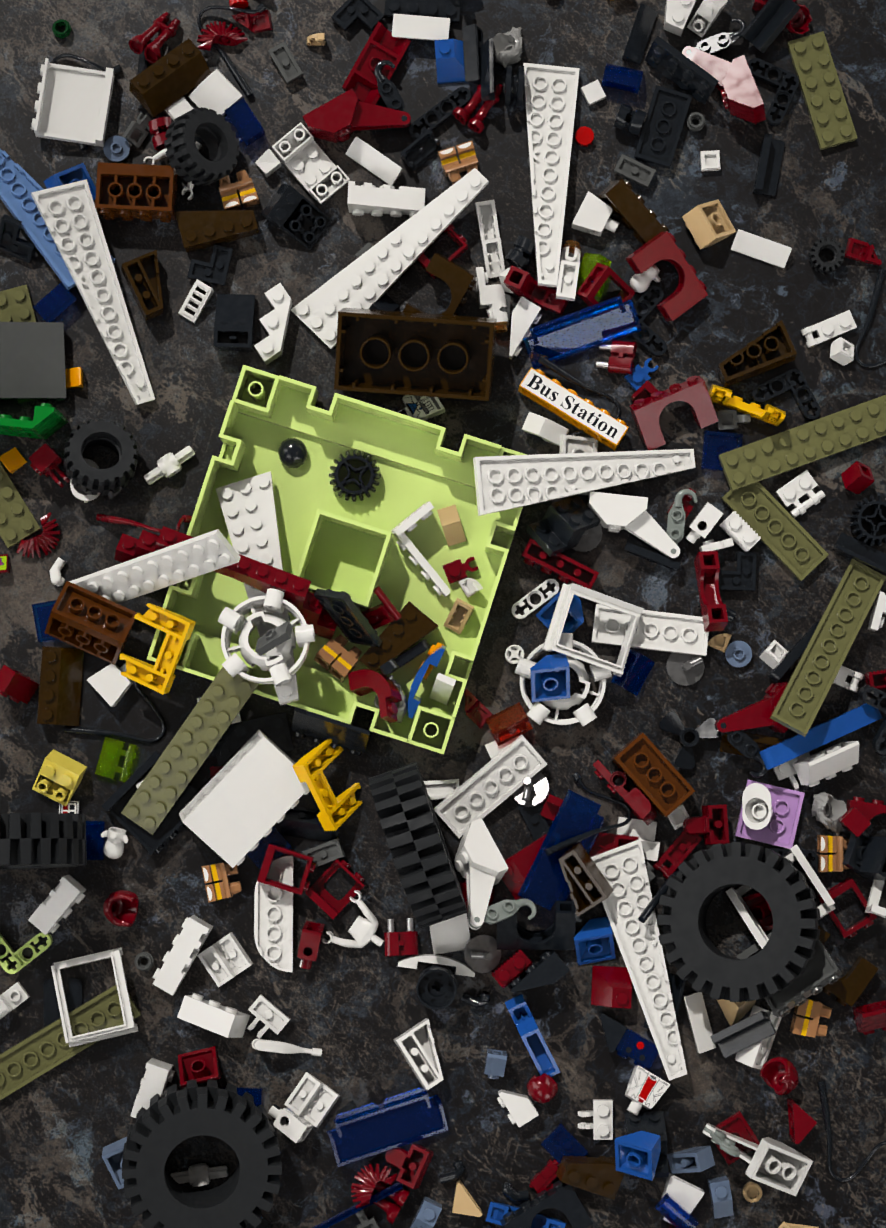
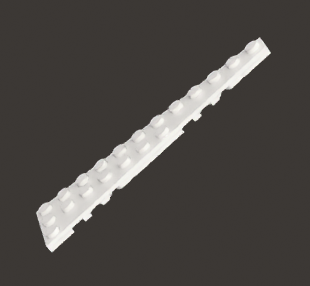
M641 839L592 856L591 859L613 888V892L602 903L668 1080L670 1081L686 1075L687 1069L663 948L659 941L660 933L655 909L645 923H641L638 920V917L653 899Z

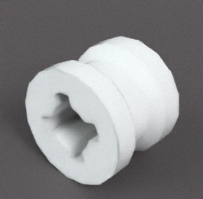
M511 645L505 651V659L510 664H518L520 657L524 658V650L519 645Z

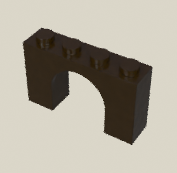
M434 253L426 271L446 282L452 296L449 307L440 315L458 316L456 312L459 307H464L468 299L465 296L469 290L472 291L477 283L475 280L477 276L444 256ZM410 303L406 304L402 311L426 313Z
M818 926V929H820L819 939L824 945L831 934ZM859 956L845 976L839 978L833 984H827L823 987L822 991L827 995L833 993L837 996L836 1001L844 1007L847 1004L852 1007L878 971V968Z

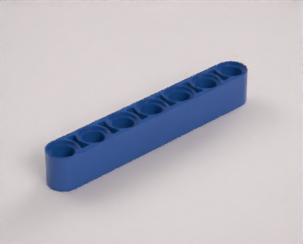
M865 703L810 728L805 737L797 734L760 751L759 754L766 769L769 770L883 717L879 709Z

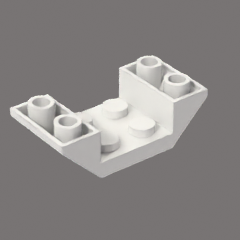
M301 122L272 146L286 168L320 204L350 181L338 165L336 166L318 146L312 134Z

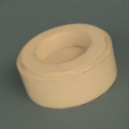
M748 1182L743 1186L742 1194L748 1202L754 1203L761 1199L762 1189L756 1182Z

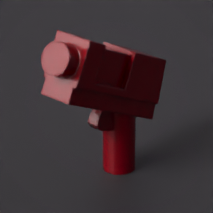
M550 1159L540 1173L538 1172L530 1180L529 1187L534 1188L537 1193L551 1189L553 1187L551 1182L557 1177L556 1172L560 1162L557 1159L553 1161Z

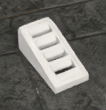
M197 279L178 314L195 324L213 295V288ZM200 288L204 290L206 294L204 295L200 293L198 289ZM197 295L198 297L202 298V301L200 302L199 300L193 297ZM192 301L199 306L198 309L190 305V302ZM187 308L195 312L194 316L185 310Z

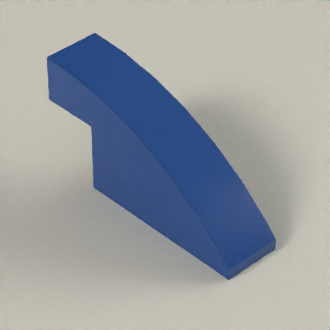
M520 994L506 1001L505 1005L539 1074L545 1073L552 1077L560 1073L523 995Z

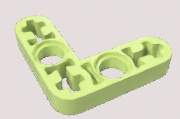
M41 932L17 951H14L0 933V944L6 947L5 954L0 955V965L9 974L19 972L52 945V936ZM40 936L42 938L47 937V945H40L38 947L40 951L38 952L34 945L41 941ZM27 947L33 951L31 958H25L23 955V950ZM10 953L12 956L8 958L11 962H17L15 965L17 969H9L10 962L7 959L3 962L2 958Z

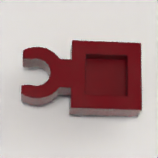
M474 557L468 558L463 564L458 559L443 565L449 584L467 578V571L476 572L478 570V566L474 568L469 566V563L475 560Z

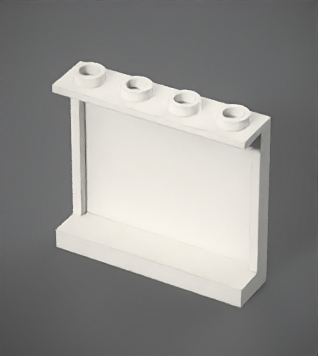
M45 58V64H41L40 76H43L42 83L39 82L37 87V94H40L39 101L36 100L34 111L37 112L36 119H32L31 125L35 136L104 147L115 78L114 69L106 67L105 72L49 63L48 58Z

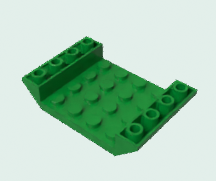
M41 403V406H35L33 420L30 417L20 416L19 419H15L11 415L0 414V435L46 440L63 427L68 419L53 407L52 404Z

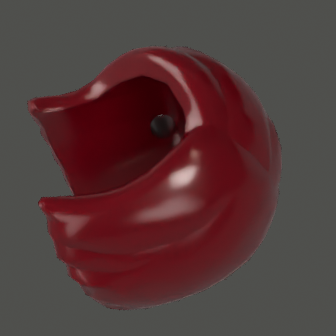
M127 890L112 892L103 904V912L107 920L116 926H133L138 912V896Z
M784 1057L772 1058L765 1062L761 1068L760 1076L779 1096L789 1094L799 1083L796 1067Z

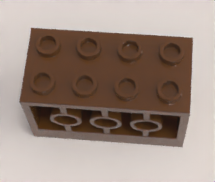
M98 162L95 208L99 215L106 220H114V217H120L126 221H132L133 218H141V221L151 222L152 219H160V222L165 223L176 220L175 211H177L179 179L176 169L168 165Z
M66 581L51 610L44 633L115 665L131 634L136 620L134 616L137 612Z
M643 732L638 733L611 758L661 816L667 817L695 792Z

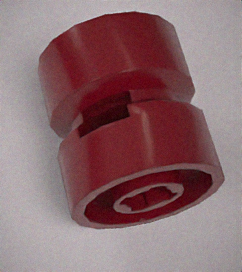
M171 117L156 118L148 123L150 134L154 136L152 142L156 151L165 149L164 141L167 140L165 134L170 123L173 122Z

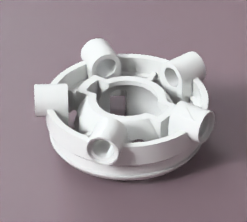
M269 588L266 595L247 599L233 610L225 607L221 612L218 622L223 625L221 647L226 659L221 665L232 677L238 674L242 678L254 683L275 684L276 687L289 683L292 680L291 676L303 665L309 651L310 642H315L313 624L307 625L300 611L293 604L283 599V591ZM264 607L266 611L283 614L284 610H286L296 618L290 622L295 627V634L292 629L291 638L280 644L276 650L279 657L268 661L266 655L260 656L249 646V634L255 626L261 623H271L278 627L287 621L273 614L255 611V609ZM251 611L252 615L246 618L247 623L241 630L239 645L230 647L232 633L237 634L245 621L243 616ZM297 642L299 648L303 647V651L297 662L288 669L286 663L292 658L289 654L290 649H295ZM240 651L244 660L251 667L258 665L262 671H269L271 677L258 678L247 674L246 672L249 669L236 653L233 655L231 653Z
M573 633L561 634L558 644L572 649L574 647L579 649L580 652L598 658L588 646L573 640ZM544 643L535 648L526 659L520 657L515 674L520 675L521 695L526 706L529 708L526 715L539 725L543 721L556 725H569L580 722L582 726H585L597 718L594 711L603 699L606 678L612 677L611 671L592 664L589 665L593 681H599L598 692L595 693L589 690L591 682L584 664L578 659L567 656L569 666L577 673L579 682L583 683L584 688H581V694L574 693L567 699L542 701L546 706L556 709L555 717L551 718L548 717L551 711L540 702H535L533 705L530 702L525 688V678L531 679L530 668L536 664L532 660L543 651ZM587 694L596 696L591 706L586 703L572 712L575 716L574 718L557 719L559 710H568L576 704L579 705L586 698Z

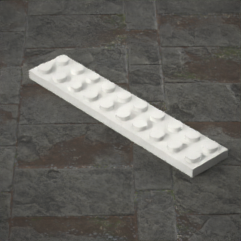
M219 529L69 582L118 604L238 563L241 557Z

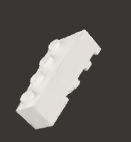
M348 181L347 204L349 213L355 216L371 213L372 216L377 217L383 216V214H390L391 217H401L402 215L412 217L425 207L426 192L425 188L400 186L398 190L394 186L386 184L378 188L372 185V183L364 182V185L358 186L355 185V181Z
M195 915L185 919L181 926L183 930L180 935H176L172 942L173 948L170 952L167 951L162 959L164 962L162 968H157L152 977L155 979L153 985L172 996L176 993L213 928L211 924Z

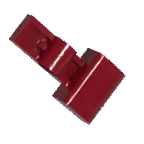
M599 760L593 764L596 768L594 773L601 780L605 778L609 782L607 787L612 793L618 792L647 826L655 820L657 811L638 788H633L629 793L626 791L630 782L623 772L616 771L611 774ZM617 778H624L622 785H615Z

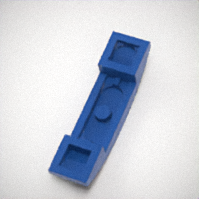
M443 645L427 657L413 680L408 697V717L411 719L421 702V698L415 696L429 664L435 667L438 666L446 649Z
M491 1201L486 1221L502 1226L500 1220L503 1219V1216L510 1211L518 1210L519 1207ZM538 1213L532 1221L531 1228H565L566 1223Z

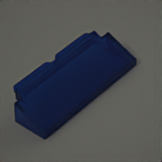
M621 296L530 328L532 336L526 337L523 340L534 369L544 366L537 361L541 355L554 363L642 331L632 299L623 302Z
M568 790L518 893L519 896L529 899L548 910H551L554 902L567 900L570 889L565 881L559 858L565 851L576 844L557 853L555 852L550 856L546 855L545 849L590 830L602 828L604 817L597 814L601 807L600 804ZM598 834L580 841L588 854Z
M418 1087L385 1098L383 1104L370 1103L337 1114L333 1120L336 1128L327 1131L336 1165L340 1167L448 1131L449 1129L443 1105L438 1095L429 1097L424 1088Z

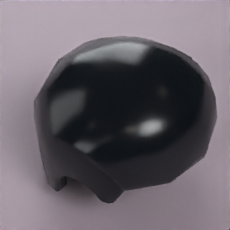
M297 438L286 439L281 443L278 450L281 462L289 468H298L304 464L308 455L305 444Z

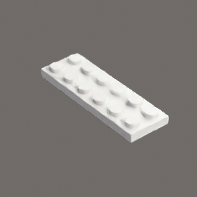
M596 604L591 643L622 646L631 615ZM643 610L631 648L706 657L709 632H704L702 617Z
M520 735L434 808V811L454 834L460 838L464 835L471 822L487 816L524 784V778L529 777L531 779L547 765V762L523 735Z

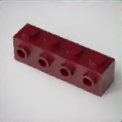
M531 538L521 555L524 558V563L532 567L535 564L541 567L540 571L548 575L553 573L558 576V580L566 584L571 582L591 589L599 572L561 553L549 557L538 543Z

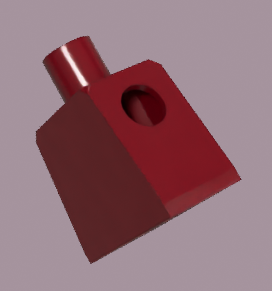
M306 920L302 929L297 957L301 958V968L311 969L312 961L317 960L325 924Z

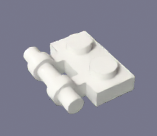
M808 470L775 492L785 507L793 504L795 509L790 511L793 518L799 514L803 515L809 507L817 505L825 497L822 490L816 494L813 492L812 489L818 484ZM807 494L809 499L801 504L798 499Z

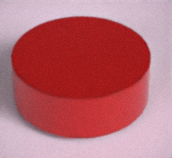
M229 0L230 7L245 9L249 5L248 0Z
M583 126L576 131L575 141L578 145L586 147L593 142L594 132L591 128Z

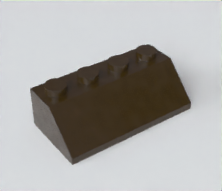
M188 38L132 78L129 91L148 113L155 118L193 91L211 74V71L201 51Z
M42 646L37 724L79 726L84 665L83 650Z

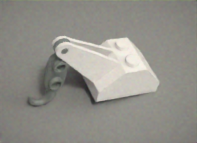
M690 489L680 490L676 494L674 503L668 513L666 532L646 511L648 497L590 491L587 506L601 520L600 524L603 528H608V532L619 533V531L624 529L669 558L675 559L680 554L678 542L684 536L686 514L682 498L685 495H691L694 503H697L698 500L694 491Z
M482 818L471 822L461 838L454 859L456 870L466 879L469 927L477 930L484 922L495 924L512 917L522 906L531 908L532 913L528 916V919L531 920L535 917L537 909L536 905L526 898L519 900L505 899L488 906L493 885L500 882L509 868Z
M709 1123L706 1124L703 1133L712 1138L711 1141L719 1145L721 1150L733 1157H740L749 1163L745 1174L750 1179L793 1196L797 1195L813 1163L807 1156L770 1137L762 1138L758 1145L723 1131ZM736 1142L756 1150L754 1156L752 1157L735 1146Z

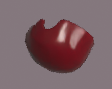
M797 4L801 8L785 27L791 33L802 35L810 30L809 24L812 21V17L805 5Z
M545 1073L538 1077L534 1075L527 1083V1093L531 1099L538 1103L551 1101L558 1092L555 1080Z

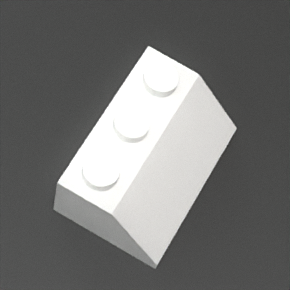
M840 742L793 763L801 785L813 787L820 784L819 780L823 778L828 780L836 777V773L841 770L846 772L853 769L852 765L859 763V742Z

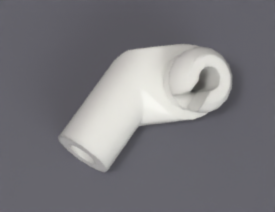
M59 557L49 571L52 584L58 587L65 583V579L61 577L60 571L66 564Z

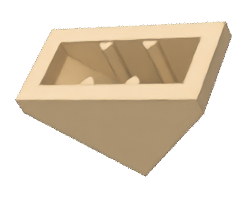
M456 505L437 510L448 547L466 542Z
M457 598L444 626L461 634L475 608Z
M459 1179L456 1181L452 1213L481 1217L483 1215L481 1208Z

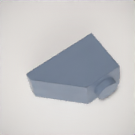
M487 1048L484 1074L488 1075V1078L499 1079V1076L504 1077L507 1052Z
M711 1146L693 1147L667 1154L671 1174L702 1172L715 1165Z
M727 1176L707 1179L714 1219L733 1216V1200Z
M424 1196L410 1228H433L442 1210V1204Z

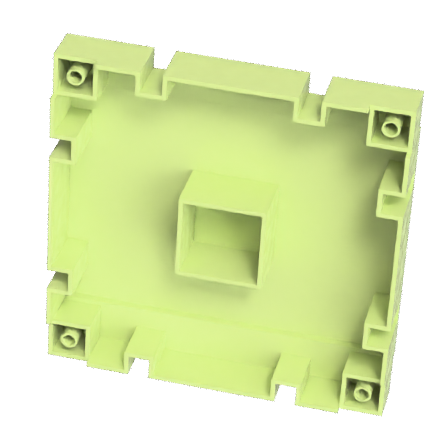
M243 365L220 430L219 438L223 445L219 457L212 455L186 535L197 537L219 529L232 546L215 488L271 471L283 571L310 580L311 584L308 591L311 593H315L317 589H330L332 591L348 593L354 604L360 608V612L382 603L373 592L379 586L398 612L410 601L438 625V628L409 649L425 639L430 646L432 644L436 645L439 642L446 647L438 666H434L427 680L422 679L415 696L421 698V702L413 718L408 717L407 710L401 723H390L381 718L380 708L374 705L376 692L363 696L351 692L348 675L341 683L329 673V670L327 671L314 660L316 653L329 641V639L315 635V642H310L307 657L301 668L296 672L299 700L287 705L353 725L357 709L360 707L375 712L369 731L444 755L523 507L478 516L473 458L527 454L501 447L502 445L464 434L459 452L442 447L446 436L445 427L338 393L334 394L330 409L327 411L315 407L319 396L316 386ZM288 438H297L306 446L308 453L306 461L298 468L287 467L279 458V447ZM354 450H357V456H360L361 451H364L363 458L371 455L369 462L376 460L377 463L373 468L379 467L380 470L375 472V474L381 475V478L375 479V481L379 482V486L372 485L376 492L374 493L369 490V498L363 494V501L360 500L359 496H356V502H353L352 496L346 501L345 493L342 497H339L338 494L341 490L333 491L337 484L330 485V481L335 478L329 477V473H335V471L330 469V466L337 467L334 459L341 462L340 454L346 458V451H349L350 456H354ZM359 461L349 462L354 468L365 466L364 463ZM345 466L341 468L339 473L340 482L348 474ZM350 469L352 477L349 478H355L359 482L358 475L360 473L355 474ZM370 470L366 471L362 476L365 486L370 481ZM356 484L344 487L351 491L361 490ZM429 501L434 506L431 510L433 513L425 520L419 519L416 522L418 524L417 527L410 532L405 531L404 533L450 589V594L446 597L443 594L440 596L433 589L435 584L431 579L427 581L421 574L423 569L419 564L415 566L409 559L410 553L406 549L403 551L396 543L398 538L391 532L398 524ZM456 505L466 542L448 547L437 510ZM474 557L475 560L471 561L469 566L471 568L478 566V570L476 572L467 571L466 575L467 578L478 581L483 589L467 598L458 581L449 584L443 565L458 559L463 564L468 558ZM212 571L177 583L176 586H169L162 608L196 622L190 640H186L176 669L209 680L215 679L223 667L221 664L226 661L221 647L223 625L218 622V618L225 607L233 610L240 603L248 599L243 582ZM457 598L475 608L461 634L444 626ZM288 612L290 622L296 619L295 616ZM390 623L374 629L378 632V636L382 634ZM255 626L248 637L249 646L254 652H256L257 640L260 638ZM336 626L332 639H335L340 634L345 637L338 626ZM156 629L147 660L156 662L166 636L165 632ZM238 631L236 635L232 633L230 647L239 645L241 631ZM348 641L343 647L348 652L353 646L362 651L356 667L351 672L368 669L359 660L371 646L350 643ZM297 642L296 648L293 649L295 663L303 651V647L299 648ZM429 649L390 674L400 684L403 694L407 696V701L418 669L429 656L427 654ZM240 651L231 653V655L236 653L249 669L246 672L247 674L258 678L271 677L269 671H262L258 665L251 667L244 660ZM438 673L456 680L447 705L429 698ZM258 684L253 694L279 702L274 684Z

